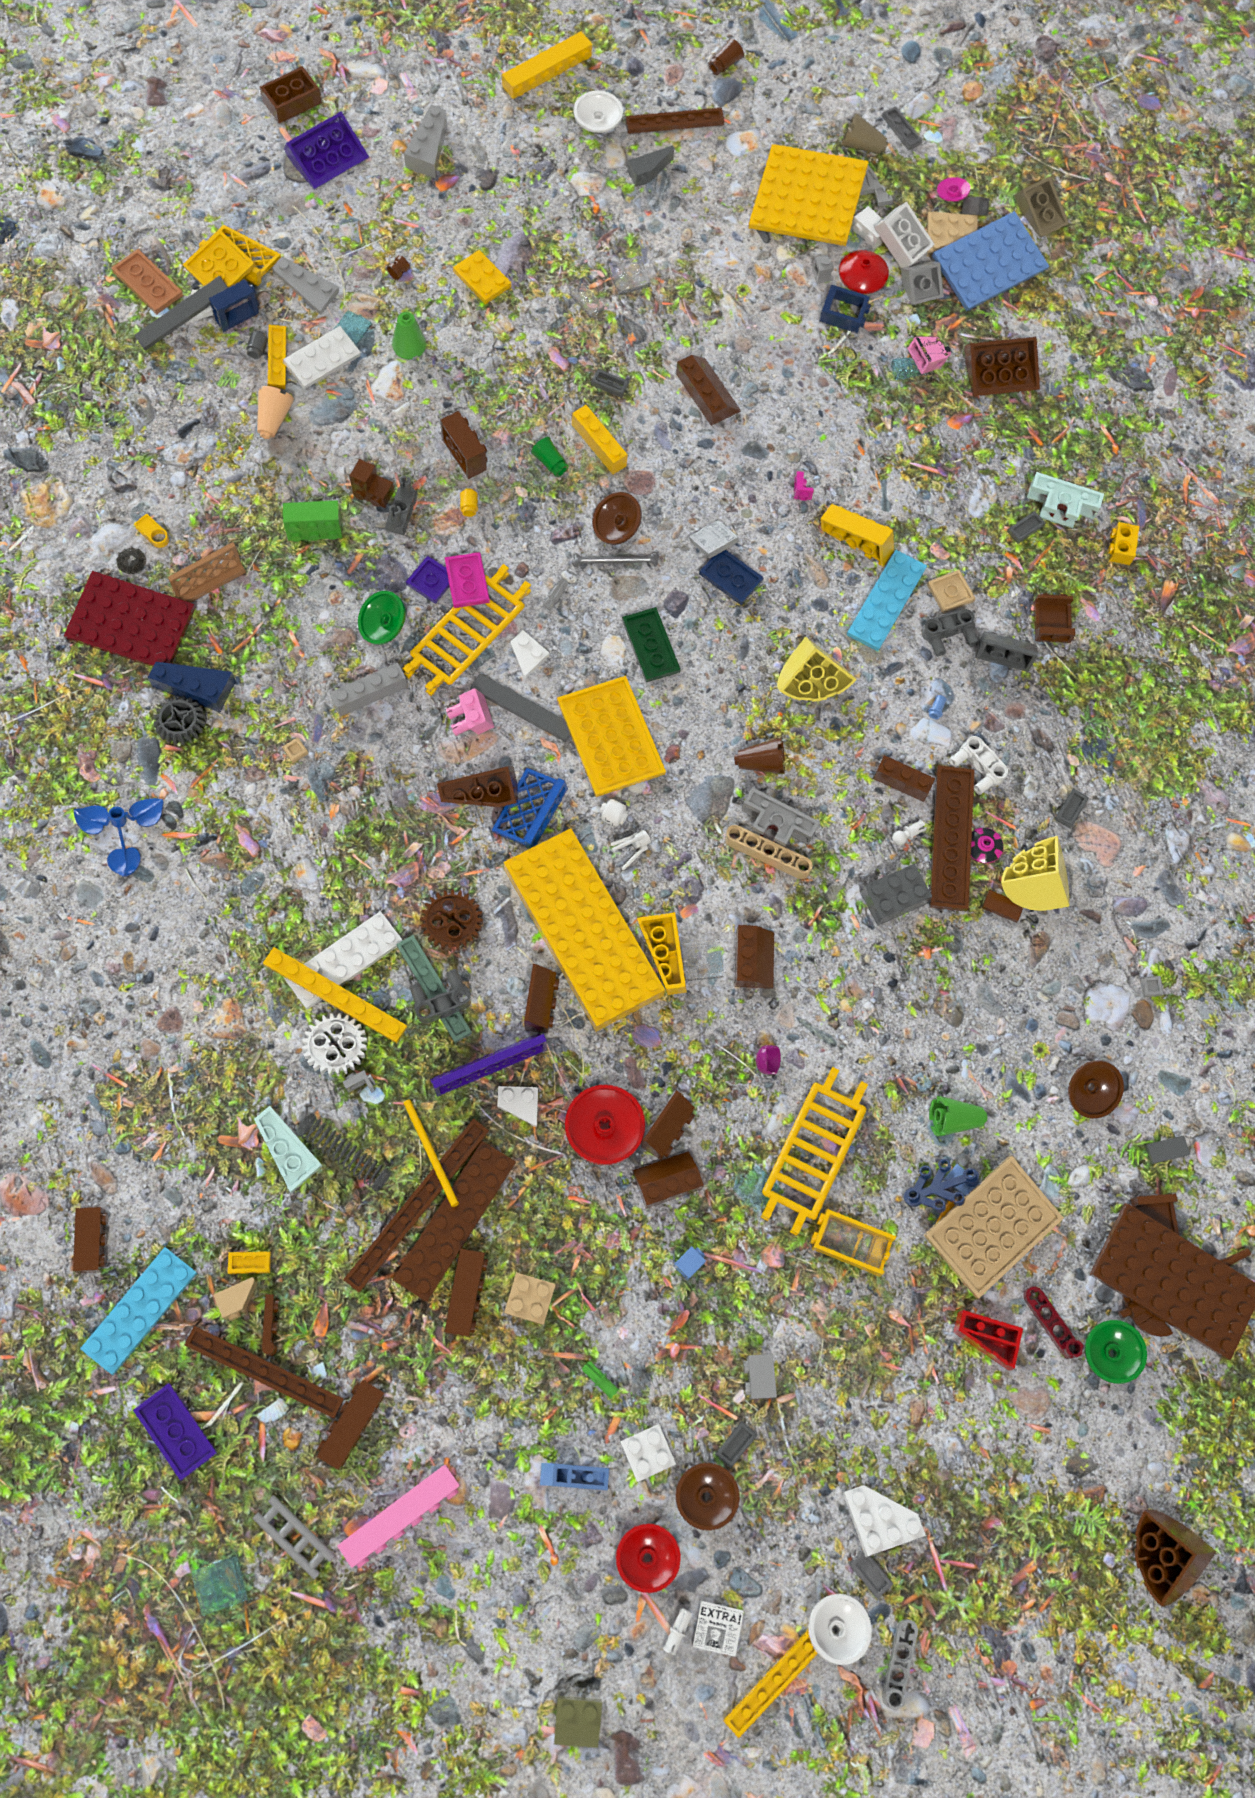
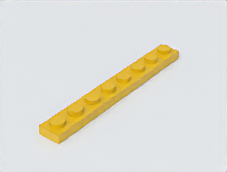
M273 947L263 962L264 966L396 1044L407 1029V1025L275 947Z

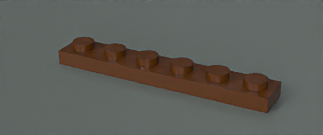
M722 107L625 116L628 134L724 125L725 121Z

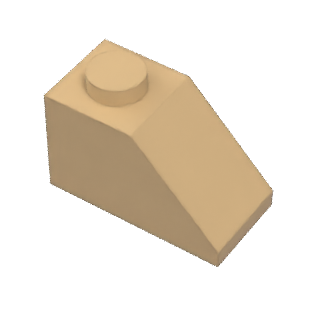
M254 1277L214 1294L223 1319L233 1321L241 1317V1313L246 1311L257 1285Z

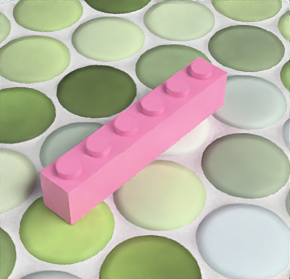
M444 1464L337 1545L351 1568L356 1565L358 1568L362 1567L370 1561L368 1559L369 1555L373 1552L379 1554L388 1547L386 1542L392 1538L396 1541L405 1534L403 1529L410 1524L414 1527L423 1520L422 1515L427 1511L430 1514L441 1507L440 1501L446 1497L450 1500L458 1494L457 1488L460 1487V1484L447 1465Z

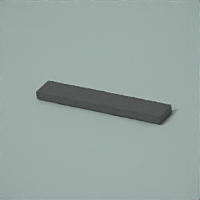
M218 276L134 336L146 351L210 306L208 298L228 287L222 278Z
M481 673L471 685L470 690L477 689L489 701L564 742L568 740L570 732L563 718Z

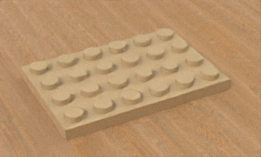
M1008 1156L965 1196V1203L962 1206L955 1205L924 1234V1237L974 1297L979 1299L1064 1217L1012 1156Z

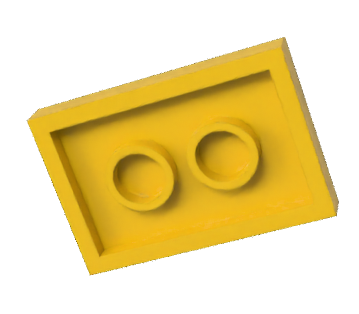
M480 250L453 267V272L485 305L512 287L511 281Z

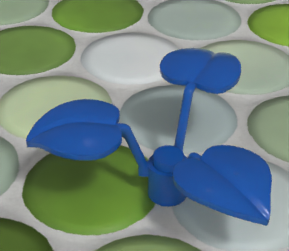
M157 798L138 801L129 808L130 815L118 806L111 808L108 813L104 807L94 805L74 809V817L80 829L87 834L101 833L104 826H108L110 821L114 827H117L122 849L113 850L108 855L107 863L113 872L126 877L137 870L141 858L136 848L126 849L121 827L126 824V818L131 821L136 820L137 824L142 827H150L157 824L162 816L164 802L163 799Z

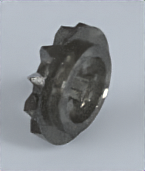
M131 546L129 549L124 548L121 553L118 552L116 562L119 570L123 573L135 574L144 568L146 557L139 548L135 549ZM132 555L134 560H132L129 565L128 559H130Z

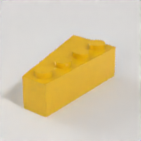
M831 504L821 517V529L839 541L845 540L849 547L854 550L858 548L865 552V557L869 559L875 558L879 561L878 565L882 567L885 566L894 553L893 530L888 526L878 524L872 519L864 518L857 513L850 512L834 504Z

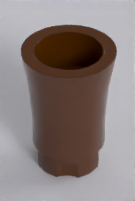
M730 38L708 63L712 73L719 75L734 63L743 59L744 51L738 41Z

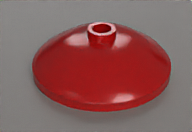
M868 250L850 252L842 259L839 266V277L842 283L848 289L861 294L879 291L884 287L889 276V268L885 260L880 255Z
M655 1524L635 1526L625 1533L618 1544L616 1551L618 1572L623 1581L636 1591L654 1593L665 1589L673 1582L680 1568L681 1554L678 1543L673 1535L661 1526ZM646 1553L651 1555L649 1562H645L643 1559Z

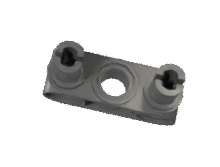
M402 476L399 479L400 486L392 505L389 507V515L386 521V531L404 535L417 500V490H414L411 486V478L408 476L407 480L406 476Z
M968 609L946 613L929 619L922 630L923 639L931 643L937 657L946 653L942 638L963 633L970 647L976 646L980 642L975 632L974 613Z
M457 969L446 973L452 987L451 991L438 994L431 999L425 997L420 983L409 987L415 1002L414 1010L421 1023L427 1024L449 1017L471 1005L470 991L462 983ZM460 995L468 997L464 1002L458 1001L457 998ZM423 1009L430 1010L428 1016H422L420 1012Z

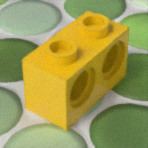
M1118 522L1116 527L1112 528L1110 533L1112 543L1108 547L1109 561L1125 565L1132 563L1136 556L1139 526Z

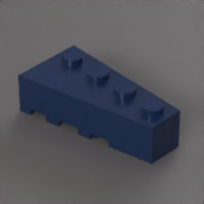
M155 662L148 675L152 687L180 698L184 696L186 700L191 698L193 703L197 702L199 705L219 713L236 683L233 672L163 662Z

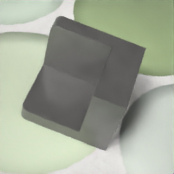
M984 197L964 198L962 214L988 216L990 199Z

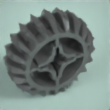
M175 696L174 701L167 698V704L161 703L162 709L156 708L157 714L154 715L155 721L153 724L157 734L160 735L162 740L166 739L167 743L170 744L173 741L176 746L179 742L185 745V741L192 743L193 737L198 739L197 733H203L202 727H205L204 720L206 719L203 709L199 707L197 702L193 703L191 698L186 700L182 696L178 700ZM177 716L179 717L183 725H181L180 722H178Z

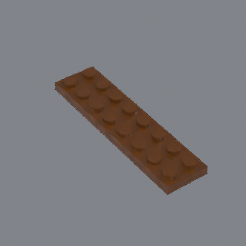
M938 765L936 768L930 879L932 898L929 901V908L967 912L969 908L975 769Z
M482 1141L452 1187L459 1204L451 1207L447 1196L445 1197L392 1280L428 1303L459 1254L460 1249L463 1248L512 1171L516 1161Z

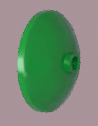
M379 591L371 595L364 602L358 615V629L366 641L375 645H382L392 641L400 633L406 617L405 605L402 599L391 591Z
M1108 1320L1099 1323L1089 1332L1085 1341V1357L1091 1370L1100 1379L1113 1384H1123L1133 1381L1142 1373L1147 1362V1348L1143 1337L1132 1325L1120 1320ZM1110 1349L1114 1351L1113 1357L1109 1355Z

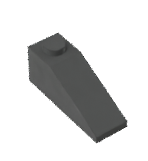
M674 145L628 160V174L635 187L651 182L674 159Z

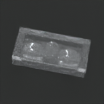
M584 283L570 291V296L590 318L604 310V304Z

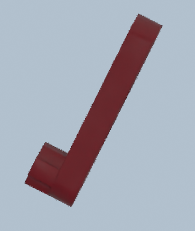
M1036 1286L1026 1289L1023 1294L1024 1301L1059 1352L1067 1359L1081 1356L1084 1347L1082 1342L1076 1340L1044 1292ZM1030 1291L1032 1293L1036 1292L1038 1294V1296H1036V1299L1039 1303H1041L1042 1301L1044 1302V1304L1039 1306L1037 1309L1035 1307V1305H1038L1037 1301L1035 1299L1031 1300L1029 1298L1031 1296ZM1043 1308H1047L1051 1312V1317L1048 1320L1043 1319L1041 1316ZM1058 1325L1063 1329L1061 1337L1054 1335V1326ZM1068 1336L1069 1340H1066L1062 1344L1059 1342L1061 1340H1064ZM1071 1345L1074 1346L1073 1353L1069 1351V1346Z

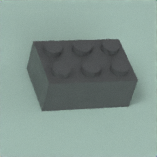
M915 864L865 885L861 891V895L878 926L928 904L932 898Z

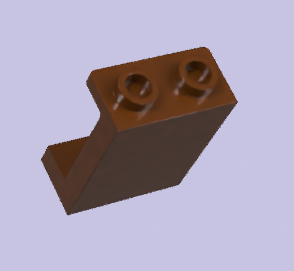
M1048 593L1037 595L1033 602L1035 641L1071 643L1076 635L1075 628H1072L1071 619L1073 596H1067L1066 594L1050 595Z
M1176 1193L1138 1196L1131 1199L1133 1207L1179 1235L1174 1203L1178 1202Z

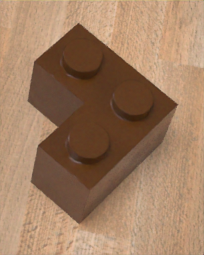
M359 459L349 475L352 492L356 498L364 499L376 507L386 508L395 492L392 481L377 476L375 465Z

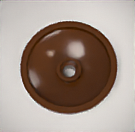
M616 492L608 495L598 504L593 515L592 524L596 536L604 543L610 545H618L628 541L640 526L642 519L641 506L637 499L628 493Z
M1102 1060L1090 1061L1079 1067L1073 1074L1068 1087V1097L1073 1109L1080 1115L1091 1119L1102 1118L1114 1111L1119 1105L1124 1092V1082L1119 1070L1114 1065Z
M701 1463L689 1468L682 1475L677 1484L675 1499L680 1515L688 1524L700 1530L711 1531L727 1525L733 1519L739 1507L740 1493L736 1480L728 1470L714 1463ZM705 1492L710 1494L708 1501H705L702 1497Z

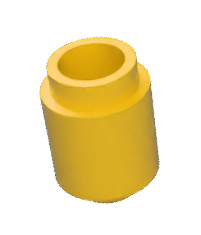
M471 488L464 489L460 493V510L462 515L466 517L475 516L478 511V493Z

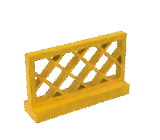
M223 225L219 230L230 234L231 236L228 238L234 244L235 241L245 242V244H237L236 246L240 249H247L245 254L251 260V257L261 256L262 260H255L253 262L256 266L263 265L264 267L262 269L255 267L243 278L259 286L262 283L261 278L281 258V254ZM202 240L199 243V247L203 246L207 241ZM250 248H257V249H259V251L250 252L249 249H250ZM270 255L273 257L272 259L264 260V256Z

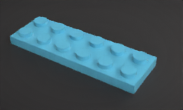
M895 550L849 628L847 636L879 651L926 570L927 565Z
M164 1247L80 1349L111 1375H115L197 1275V1272Z

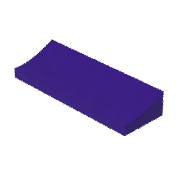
M535 1034L431 1078V1084L437 1097L547 1051V1040L544 1034Z

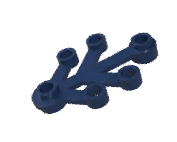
M941 1159L938 1162L939 1169L931 1185L923 1189L926 1180L932 1176L931 1168L924 1165L919 1169L920 1176L915 1186L908 1188L904 1192V1201L911 1207H917L921 1204L934 1209L937 1213H942L946 1210L944 1200L936 1199L934 1201L927 1198V1196L935 1195L953 1202L956 1206H962L965 1203L964 1194L961 1192L952 1193L946 1190L964 1183L970 1187L976 1186L980 1181L979 1173L977 1170L969 1168L963 1172V1175L943 1181L946 1173L951 1169V1164L948 1159ZM943 1164H948L947 1167H941ZM923 1171H929V1173L923 1174ZM913 1194H916V1195H917V1196L914 1197V1198H911V1197H910V1196L913 1195ZM957 1197H961V1198H962V1200H960V1201H956L955 1199H956ZM938 1204L943 1205L941 1208L936 1207Z

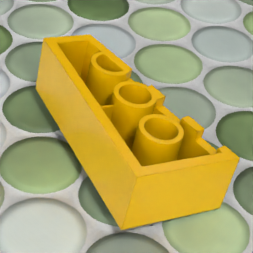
M675 912L637 918L667 995L687 993Z

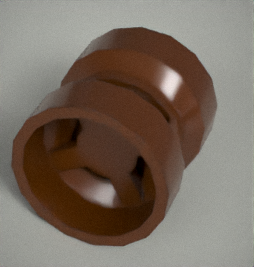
M398 255L394 259V263H390L386 269L393 279L399 280L402 277V273H406L410 269V264L403 256Z

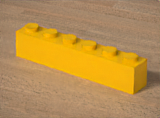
M580 31L501 74L502 87L512 99L522 96L529 90L592 57V43Z

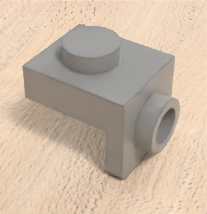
M364 1070L358 1074L352 1073L345 1078L346 1080L343 1081L348 1093L364 1084H367L371 1093L375 1091L373 1085L376 1083L371 1074L366 1075Z

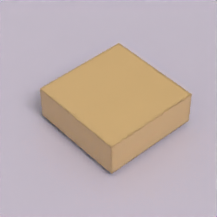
M298 737L282 746L292 763L309 754Z

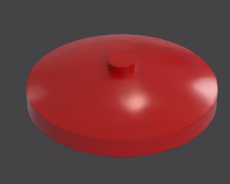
M596 1085L582 1091L571 1102L565 1117V1133L571 1148L582 1159L596 1165H614L628 1159L640 1146L645 1132V1117L638 1101L626 1090L613 1085Z

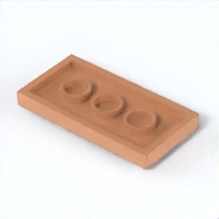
M139 249L111 267L112 272L156 315L183 296L182 291Z

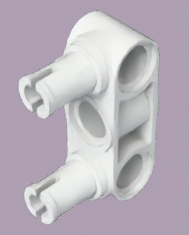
M977 736L969 737L966 743L961 746L960 751L948 760L952 767H957L967 759L984 776L981 781L974 785V791L978 795H981L991 786L1000 785L1008 774L1006 765ZM994 772H998L1001 776L995 775Z

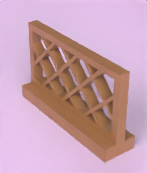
M232 542L168 577V580L173 589L174 596L191 603L245 574L246 571L241 564L236 546Z

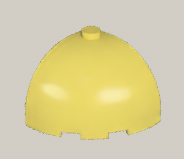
M805 637L785 663L779 675L777 687L780 692L793 699L814 702L826 700L828 697L836 694L839 695L857 679L833 657L809 638Z
M1058 836L1039 841L1034 844L1035 847L1026 852L1025 850L1021 851L1013 858V863L1010 867L1005 868L1001 884L1007 897L1015 904L1037 911L1070 906L1066 866Z

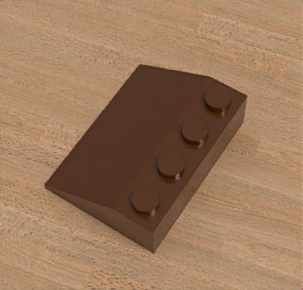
M1037 337L978 342L964 346L965 365L973 397L1040 390Z

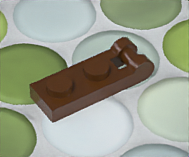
M265 1294L262 1351L268 1356L275 1355L278 1350L274 1344V1334L278 1333L279 1324L278 1321H275L276 1312L280 1310V1300H277V1296L274 1294Z

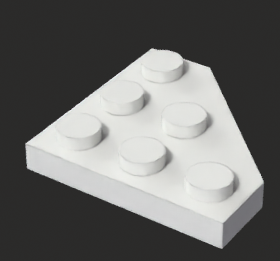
M863 1485L843 1492L865 1557L926 1536L917 1513Z

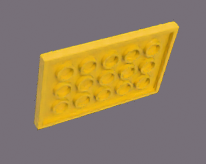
M626 676L557 697V703L595 797L666 774L664 765Z

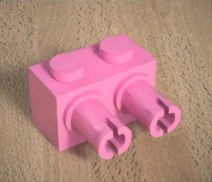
M475 688L459 695L460 703L446 709L447 715L451 720L465 714L464 720L451 725L452 731L456 736L468 730H472L479 735L494 728L485 697Z

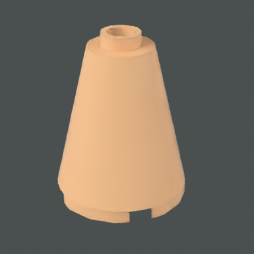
M262 386V389L259 388L257 432L265 439L275 437L294 401L293 396L286 392L284 395L280 393L281 389L271 386Z

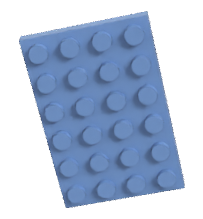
M1015 211L932 254L933 259L936 262H940L941 272L966 312L1046 271L1050 267Z

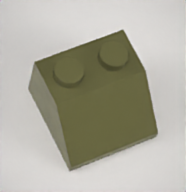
M558 1696L554 1745L598 1748L602 1699Z

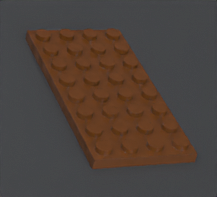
M1128 1203L1123 1205L1089 1274L1226 1360L1232 1359L1255 1309L1254 1281Z

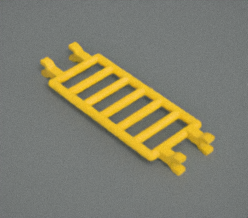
M505 564L499 568L492 578L485 575L486 584L516 607L508 613L491 599L490 603H485V605L504 618L498 626L472 606L452 607L410 651V655L414 659L402 668L405 677L410 679L422 664L436 675L432 681L425 685L428 695L432 696L443 682L452 685L524 609L525 605L521 600L531 592V589H529L531 584L525 580L514 595L500 586L499 583L509 576L507 572L509 567ZM461 609H464L492 632L484 638L455 615ZM451 621L479 642L480 645L473 651L443 627ZM439 633L468 657L460 663L431 640ZM427 646L456 670L448 676L419 652Z
M834 1067L829 1071L824 1085L813 1083L762 1190V1194L768 1197L769 1201L760 1218L768 1221L778 1202L798 1212L797 1218L790 1230V1233L796 1236L799 1234L806 1217L812 1220L818 1217L867 1110L865 1106L859 1103L868 1084L861 1081L851 1100L831 1090L840 1071ZM820 1092L856 1110L857 1113L854 1120L851 1121L814 1103L813 1101L817 1093ZM811 1109L849 1128L845 1139L805 1120L809 1110ZM801 1127L840 1145L841 1148L837 1156L798 1138L797 1135ZM793 1144L832 1163L829 1174L788 1155ZM784 1162L824 1181L821 1191L818 1192L780 1173ZM778 1180L816 1199L812 1210L772 1191L775 1181Z

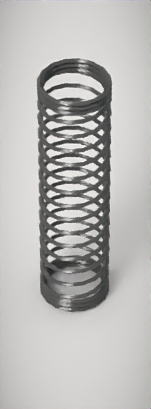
M313 1113L308 1114L298 1126L296 1134L302 1137V1139L307 1138V1142H312V1146L317 1145V1149H322V1153H327V1157L333 1156V1161L338 1160V1165L343 1164L344 1169L348 1168V1172H353V1176L359 1175V1180L364 1179V1184L369 1183V1188L372 1187V1190L378 1192L385 1185L392 1171L385 1168L371 1186L373 1178L383 1167V1164H381L372 1178L365 1182L378 1161L376 1160L366 1175L360 1178L362 1172L373 1159L370 1157L361 1171L355 1175L356 1169L365 1160L367 1153L361 1157L356 1167L350 1171L351 1165L360 1156L362 1149L356 1153L351 1163L344 1167L346 1161L355 1152L357 1145L351 1149L345 1160L339 1163L341 1157L350 1148L352 1141L345 1146L337 1159H334L335 1154L342 1148L347 1138H344L335 1152L329 1156L330 1150L338 1143L342 1135L339 1134L330 1148L324 1152L325 1146L333 1139L336 1130L330 1134L325 1144L319 1148L320 1142L328 1135L331 1126L325 1130L318 1143L313 1144L314 1140L324 1130L326 1123L320 1126L313 1139L309 1141V1136L319 1126L321 1119L315 1122L316 1115Z

